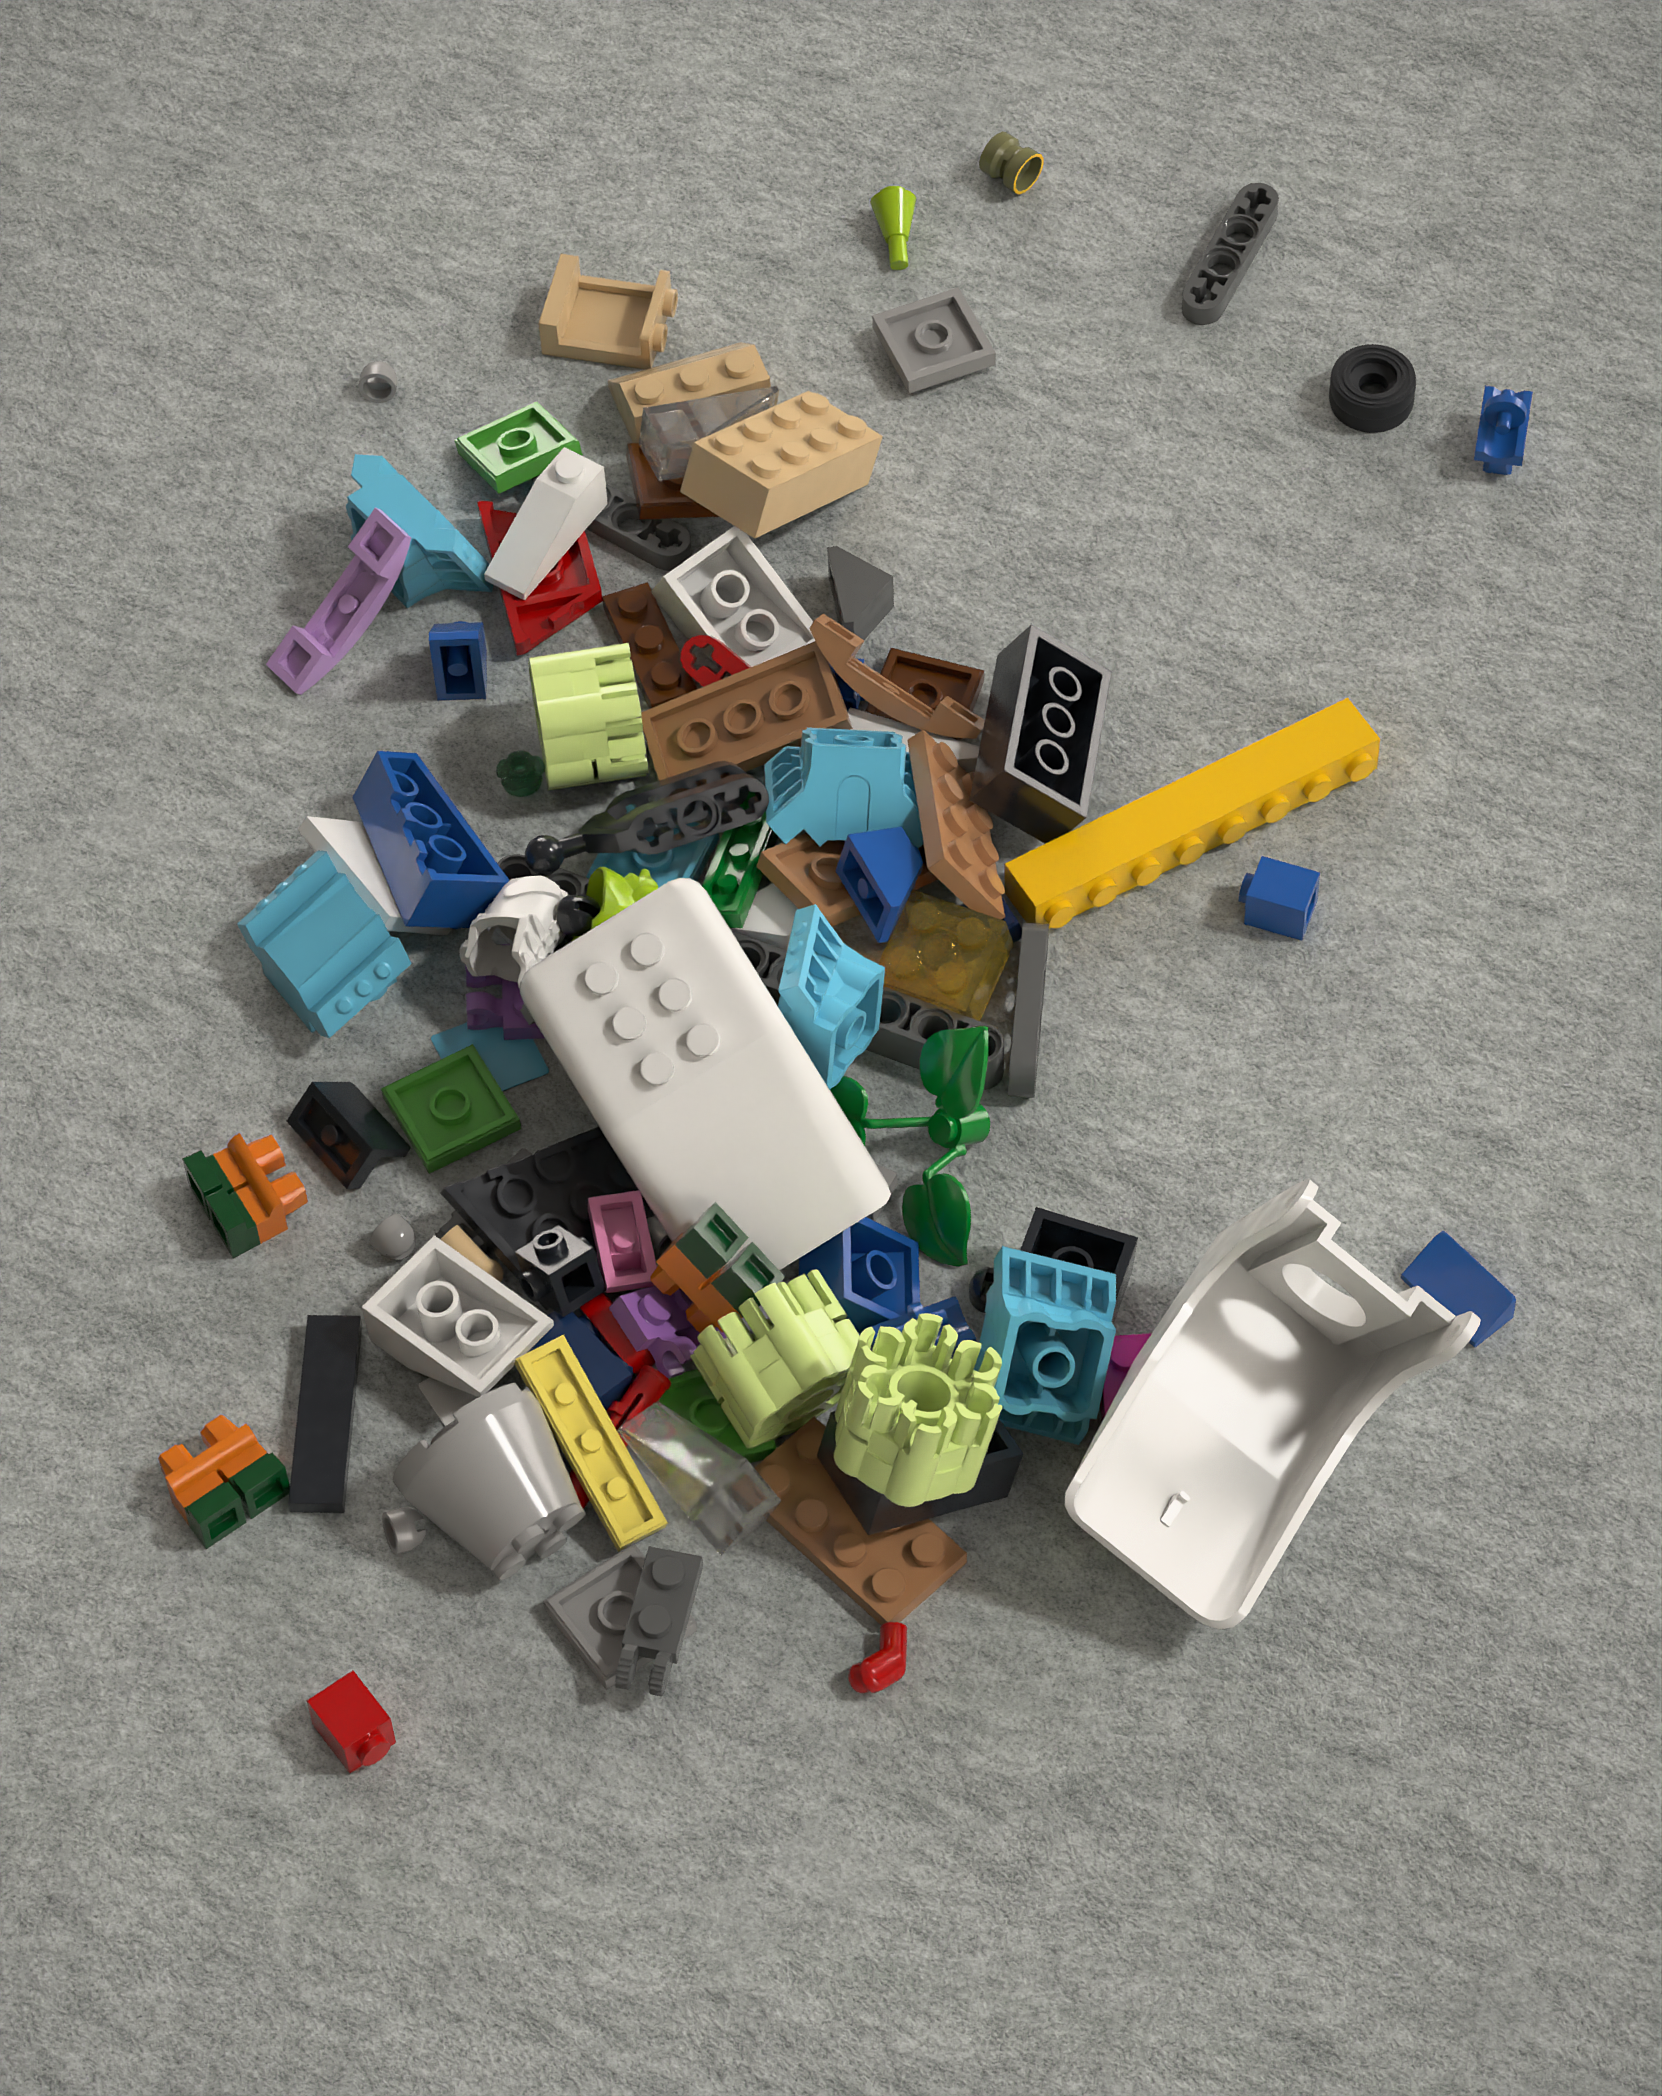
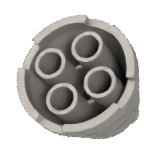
M516 1383L496 1388L454 1412L453 1416L456 1420L441 1429L431 1440L430 1446L426 1440L419 1441L402 1459L393 1475V1483L407 1502L490 1570L495 1572L500 1580H505L518 1572L525 1565L526 1559L535 1553L541 1559H544L558 1551L567 1542V1538L562 1532L573 1527L586 1514L581 1507L539 1401L528 1387L521 1391Z

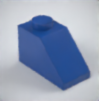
M458 621L434 624L429 631V646L437 701L486 699L487 647L483 622L468 623Z
M902 826L848 834L835 870L878 943L888 941L911 898L917 878L922 871L923 861L921 853L916 846H913Z

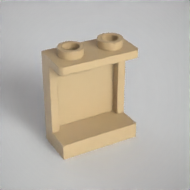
M560 254L539 320L542 354L639 369L652 368L656 353L664 352L668 334V327L665 324L667 317H674L677 309L678 290L671 289L670 271L660 270L655 286L584 276L580 274L579 256Z

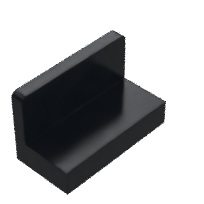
M311 1082L286 1120L346 1189H360L381 1157H406L411 1149L410 1145L351 1082Z

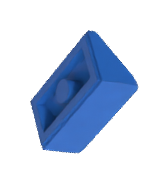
M1445 1231L1437 1234L1401 1274V1279L1410 1288L1418 1285L1455 1316L1472 1311L1481 1319L1477 1331L1469 1341L1474 1348L1514 1317L1515 1296Z

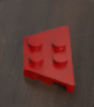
M479 501L477 502L479 517L492 561L517 513L494 510L493 502ZM585 531L526 600L499 588L517 656L527 653L603 601L601 586Z

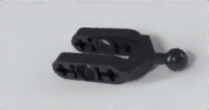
M717 761L621 793L611 801L605 812L593 815L578 830L577 834L559 840L549 835L535 837L528 843L525 849V861L533 872L545 875L552 874L558 870L565 858L583 852L622 853L630 851L647 855L658 854L759 819L767 810L769 803L768 792L760 781L751 775H747L736 764L728 761ZM726 773L728 777L721 779L720 775ZM701 780V786L697 787L696 781ZM678 788L688 789L686 791L669 796L672 791ZM749 791L755 792V796L748 800L749 808L744 810L739 806L747 799ZM654 796V801L650 802L648 798ZM690 803V806L688 807V809H687L686 811H684L685 808L687 807V805ZM632 804L635 809L627 813L626 806ZM725 812L727 816L721 819V813ZM706 818L705 821L698 826L691 827L686 825ZM678 828L679 833L674 834L673 829ZM653 836L654 840L648 842L645 839L647 837Z

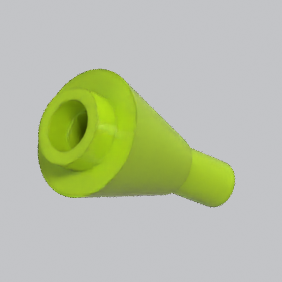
M887 186L871 198L870 204L884 239L888 244L890 267L893 270H903L909 265L906 242L909 239L916 196L901 186Z

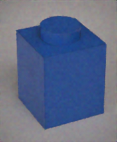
M1261 856L1255 874L1246 873L1241 885L1238 901L1245 903L1244 924L1302 941L1318 901L1320 872Z

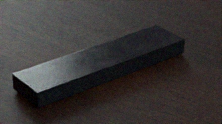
M307 1315L288 1500L290 1512H345L362 1335L361 1316Z

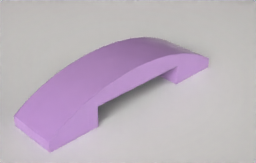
M374 508L349 544L348 548L356 555L305 628L292 626L266 663L297 694L302 695L315 685L349 652L382 608L401 572L409 550L411 537L381 509Z

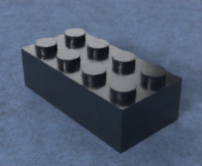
M1032 624L997 655L969 800L1044 844L1072 831L1087 818L1112 672Z

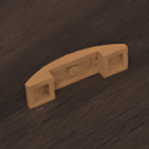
M824 613L816 618L809 629L816 644L836 673L855 692L877 709L909 726L942 736L976 739L983 732L985 720L949 696H946L938 704L937 708L933 710L856 659L855 655L864 643V640Z

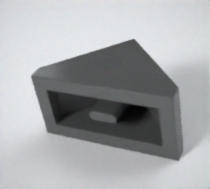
M838 546L827 547L828 578L838 623L865 640L894 607L893 576Z

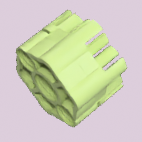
M629 643L529 658V674L548 791L647 776L646 774L649 773L648 761L645 758L646 747L642 718H636L642 717L632 660H630Z
M817 1269L811 1270L807 1274L809 1280L803 1274L787 1284L785 1282L772 1283L754 1293L770 1319L765 1318L753 1297L741 1304L739 1310L752 1329V1334L737 1312H731L718 1320V1324L727 1338L724 1339L719 1330L716 1331L713 1325L706 1327L697 1337L700 1345L690 1358L718 1403H722L723 1411L746 1448H753L783 1435L796 1432L814 1416L817 1418L839 1402L860 1335L850 1319H846L847 1314Z
M928 1313L919 1314L917 1320L912 1318L904 1325L902 1333L894 1327L880 1326L872 1351L870 1348L875 1331L872 1326L862 1331L835 1411L837 1426L834 1460L836 1465L844 1473L858 1478L868 1487L884 1494L893 1503L905 1507L918 1506L925 1501L936 1500L953 1493L959 1494L971 1490L976 1483L1002 1410V1405H998L1000 1397L994 1388L1002 1366V1360L997 1351L992 1347L986 1350L978 1372L974 1370L982 1343L972 1340L962 1341L955 1350L953 1359H951L958 1334L950 1324L943 1326L937 1346H935L934 1344L943 1318Z

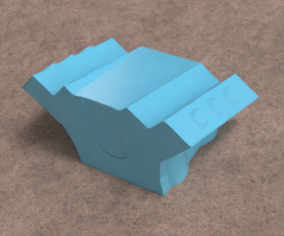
M355 454L351 476L361 488L347 497L346 510L353 529L351 541L374 508L381 509L411 537L405 562L391 590L406 608H409L421 599L445 589L492 592L494 584L486 581L484 573L489 566L488 561L440 511L415 489L403 475H400L383 456Z
M807 727L806 730L802 731L801 747L785 746L764 764L765 788L769 796L766 823L785 845L803 829L819 846H822L827 840L846 841L848 834L902 826L913 846L921 847L924 842L910 754L906 752V745L902 743L903 736L888 731Z
M316 851L237 923L249 948L261 961L263 974L312 1033L317 1030L321 1036L327 1038L333 1036L369 1002L380 999L386 993L388 987L397 982L396 977L412 964L399 938L390 936L380 915L370 909L357 894L346 874L337 872L327 851Z
M814 904L797 909L795 912L779 986L780 998L778 1007L830 1090L840 1082L847 1068L858 1055L866 1050L873 1036L879 1030L885 967L863 957L845 945L817 905Z
M1004 1246L1001 1247L994 1258V1283L986 1293V1314L979 1342L982 1344L974 1370L979 1371L985 1352L989 1347H992L1000 1355L1002 1366L994 1388L1000 1397L998 1405H1002V1410L999 1418L1004 1426L1077 1445L1083 1440L1088 1432L1090 1419H1097L1116 1328L1112 1324L1116 1304V1274Z

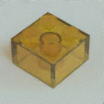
M912 889L878 963L885 967L883 986L980 1021L1014 944L1006 921Z

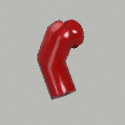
M887 1622L880 1626L879 1651L866 1657L861 1663L852 1665L849 1670L848 1680L856 1692L861 1694L868 1691L876 1693L903 1677L906 1671L907 1655L906 1625L899 1622Z

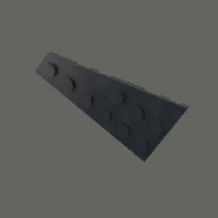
M598 1126L537 1150L535 1154L510 1164H502L467 1181H459L444 1187L440 1194L518 1279V1275L522 1271L515 1251L533 1241L539 1233L551 1230L557 1225L577 1238L580 1236L584 1237L591 1244L597 1255L588 1213V1198L638 1191L639 1189ZM641 1194L646 1219L655 1216ZM538 1300L542 1307L547 1311L549 1307Z

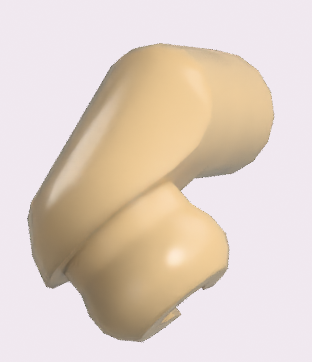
M459 1225L454 1226L440 1239L496 1280L502 1281L503 1269L496 1260L489 1259Z

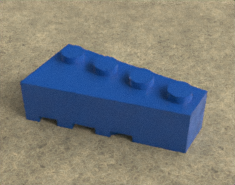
M376 752L352 798L405 926L452 929L470 928L472 921L477 918L479 913H485L489 904L493 902L502 887L510 880L417 753Z

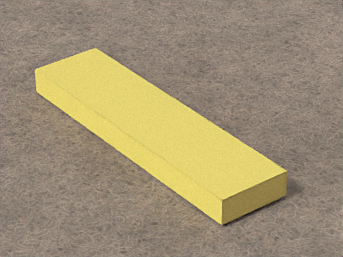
M561 1335L516 1358L514 1364L526 1386L539 1401L555 1439L617 1551L619 1552L633 1543H637L665 1528L668 1522L565 1336Z

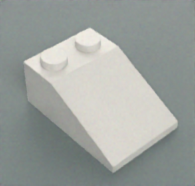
M733 526L663 576L651 591L678 629L688 639L698 635L713 636L723 642L751 667L815 641L809 629L813 623L811 618L749 536L736 526ZM712 645L706 648L698 647L720 669L722 668L711 657L712 652L715 650Z
M435 1235L362 1306L370 1341L407 1368L476 1397L486 1394L515 1365V1359L526 1354L554 1326L553 1320Z

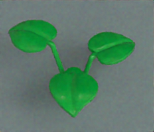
M987 1026L942 1030L934 1033L924 1043L920 1055V1076L925 1089L937 1096L935 1105L939 1108L932 1116L886 1119L865 1118L868 1109V1095L866 1090L857 1081L843 1076L840 1082L830 1089L864 1146L866 1142L865 1128L928 1127V1133L933 1142L944 1148H949L946 1154L923 1172V1184L911 1185L905 1190L902 1216L909 1237L918 1242L919 1249L924 1254L940 1263L958 1267L968 1265L967 1243L971 1229L970 1201L964 1186L955 1177L945 1173H937L956 1157L965 1156L967 1152L966 1145L981 1143L989 1134L990 1118L986 1109L979 1104L983 1094L988 1062Z

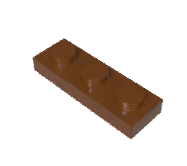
M646 582L602 596L603 609L619 644L629 643L634 677L648 708L651 709L695 691L697 687L692 677L682 666L679 648L655 597L651 593L652 590L649 583Z

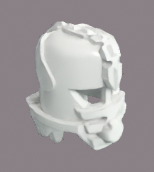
M541 875L511 879L504 885L493 902L489 904L485 913H479L477 918L472 921L468 940H465L460 947V959L466 964L471 975H495L505 980L518 982V987L520 988V982L524 974L533 965L553 954L555 948L566 936L558 925L557 908L560 901L565 896H569L567 892L560 889L555 882ZM496 930L510 945L495 944L491 938L494 931Z

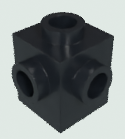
M559 1225L551 1230L539 1233L533 1241L515 1251L522 1271L518 1275V1280L525 1294L532 1301H541L563 1317L607 1290L597 1263V1255L591 1244L584 1237L580 1236L577 1238Z

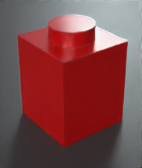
M354 1670L307 1700L312 1725L349 1773H352L362 1765L370 1766L377 1763L388 1753L390 1747L396 1743L391 1718Z

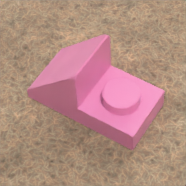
M640 1190L588 1198V1213L597 1251V1263L607 1289L606 1293L655 1286L650 1281V1276L657 1268Z

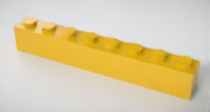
M1347 697L1004 863L1005 894L1026 923L1049 924V929L1060 928L1070 922L1074 916L1093 907L1105 906L1112 902L1117 895L1138 885H1148L1155 881L1160 874L1181 864H1191L1198 860L1203 853L1224 843H1234L1242 838L1246 832L1267 822H1277L1286 816L1289 811L1303 804L1320 801L1332 790L1348 782L1363 780L1373 770L1377 769L1380 738Z

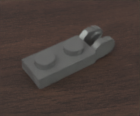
M648 1547L622 1640V1652L615 1680L616 1688L625 1690L630 1688L635 1678L636 1666L640 1656L655 1659L654 1667L649 1675V1693L661 1697L665 1693L672 1664H677L697 1592L703 1569L702 1556Z

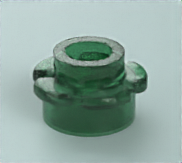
M525 750L511 752L507 759L500 760L496 767V775L498 778H501V785L509 794L516 797H526L534 794L540 788L543 781L542 774L545 772L543 760L537 755L532 756Z

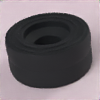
M1367 344L1346 351L1337 359L1331 371L1329 402L1334 415L1346 426L1361 432L1378 433L1399 426L1408 418L1414 405L1416 374L1413 365L1402 353L1384 345ZM1365 383H1377L1382 385L1385 391L1380 394H1368L1363 392L1360 386Z

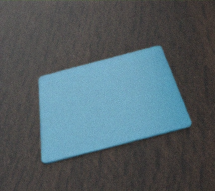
M466 1022L431 1037L441 1059L473 1044L502 1091L549 1073V1069L534 1040H504L503 1027L470 1030Z

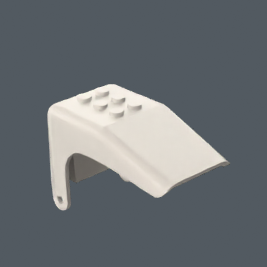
M677 878L667 882L533 965L524 974L520 982V995L523 1003L672 1242L693 1225L716 1202L749 1237L729 1262L743 1248L753 1242L778 1270H781L887 1204L891 1193L885 1178L721 913L699 882L690 878Z
M1309 1178L1293 1185L1226 1227L1217 1235L1133 1361L1065 1492L1064 1506L1069 1516L1083 1530L1190 1616L1202 1624L1218 1630L1233 1628L1248 1615L1319 1492L1357 1433L1371 1415L1403 1383L1455 1357L1471 1340L1481 1321L1472 1311L1455 1316L1418 1285L1396 1293L1339 1247L1331 1238L1341 1222L1313 1200L1318 1190V1185ZM1311 1269H1314L1335 1281L1337 1284L1343 1287L1352 1297L1347 1296L1342 1292L1336 1290L1332 1286H1330L1318 1275H1316Z

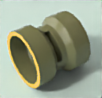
M1004 131L997 133L990 139L979 160V168L982 172L991 178L1000 177L1003 179L1005 187L1016 194L1025 193L1033 186L1041 174L1044 165V158L1040 153L1030 147L1022 148L1017 138Z

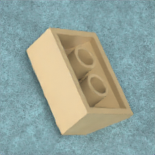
M743 342L608 380V388L633 443L687 441L718 432L772 407L771 383L767 370L755 344Z

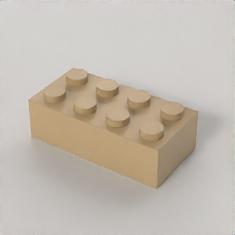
M807 391L695 441L680 492L751 537L757 538L868 485L883 436L867 427L862 419L848 415L831 405L829 400L823 395Z

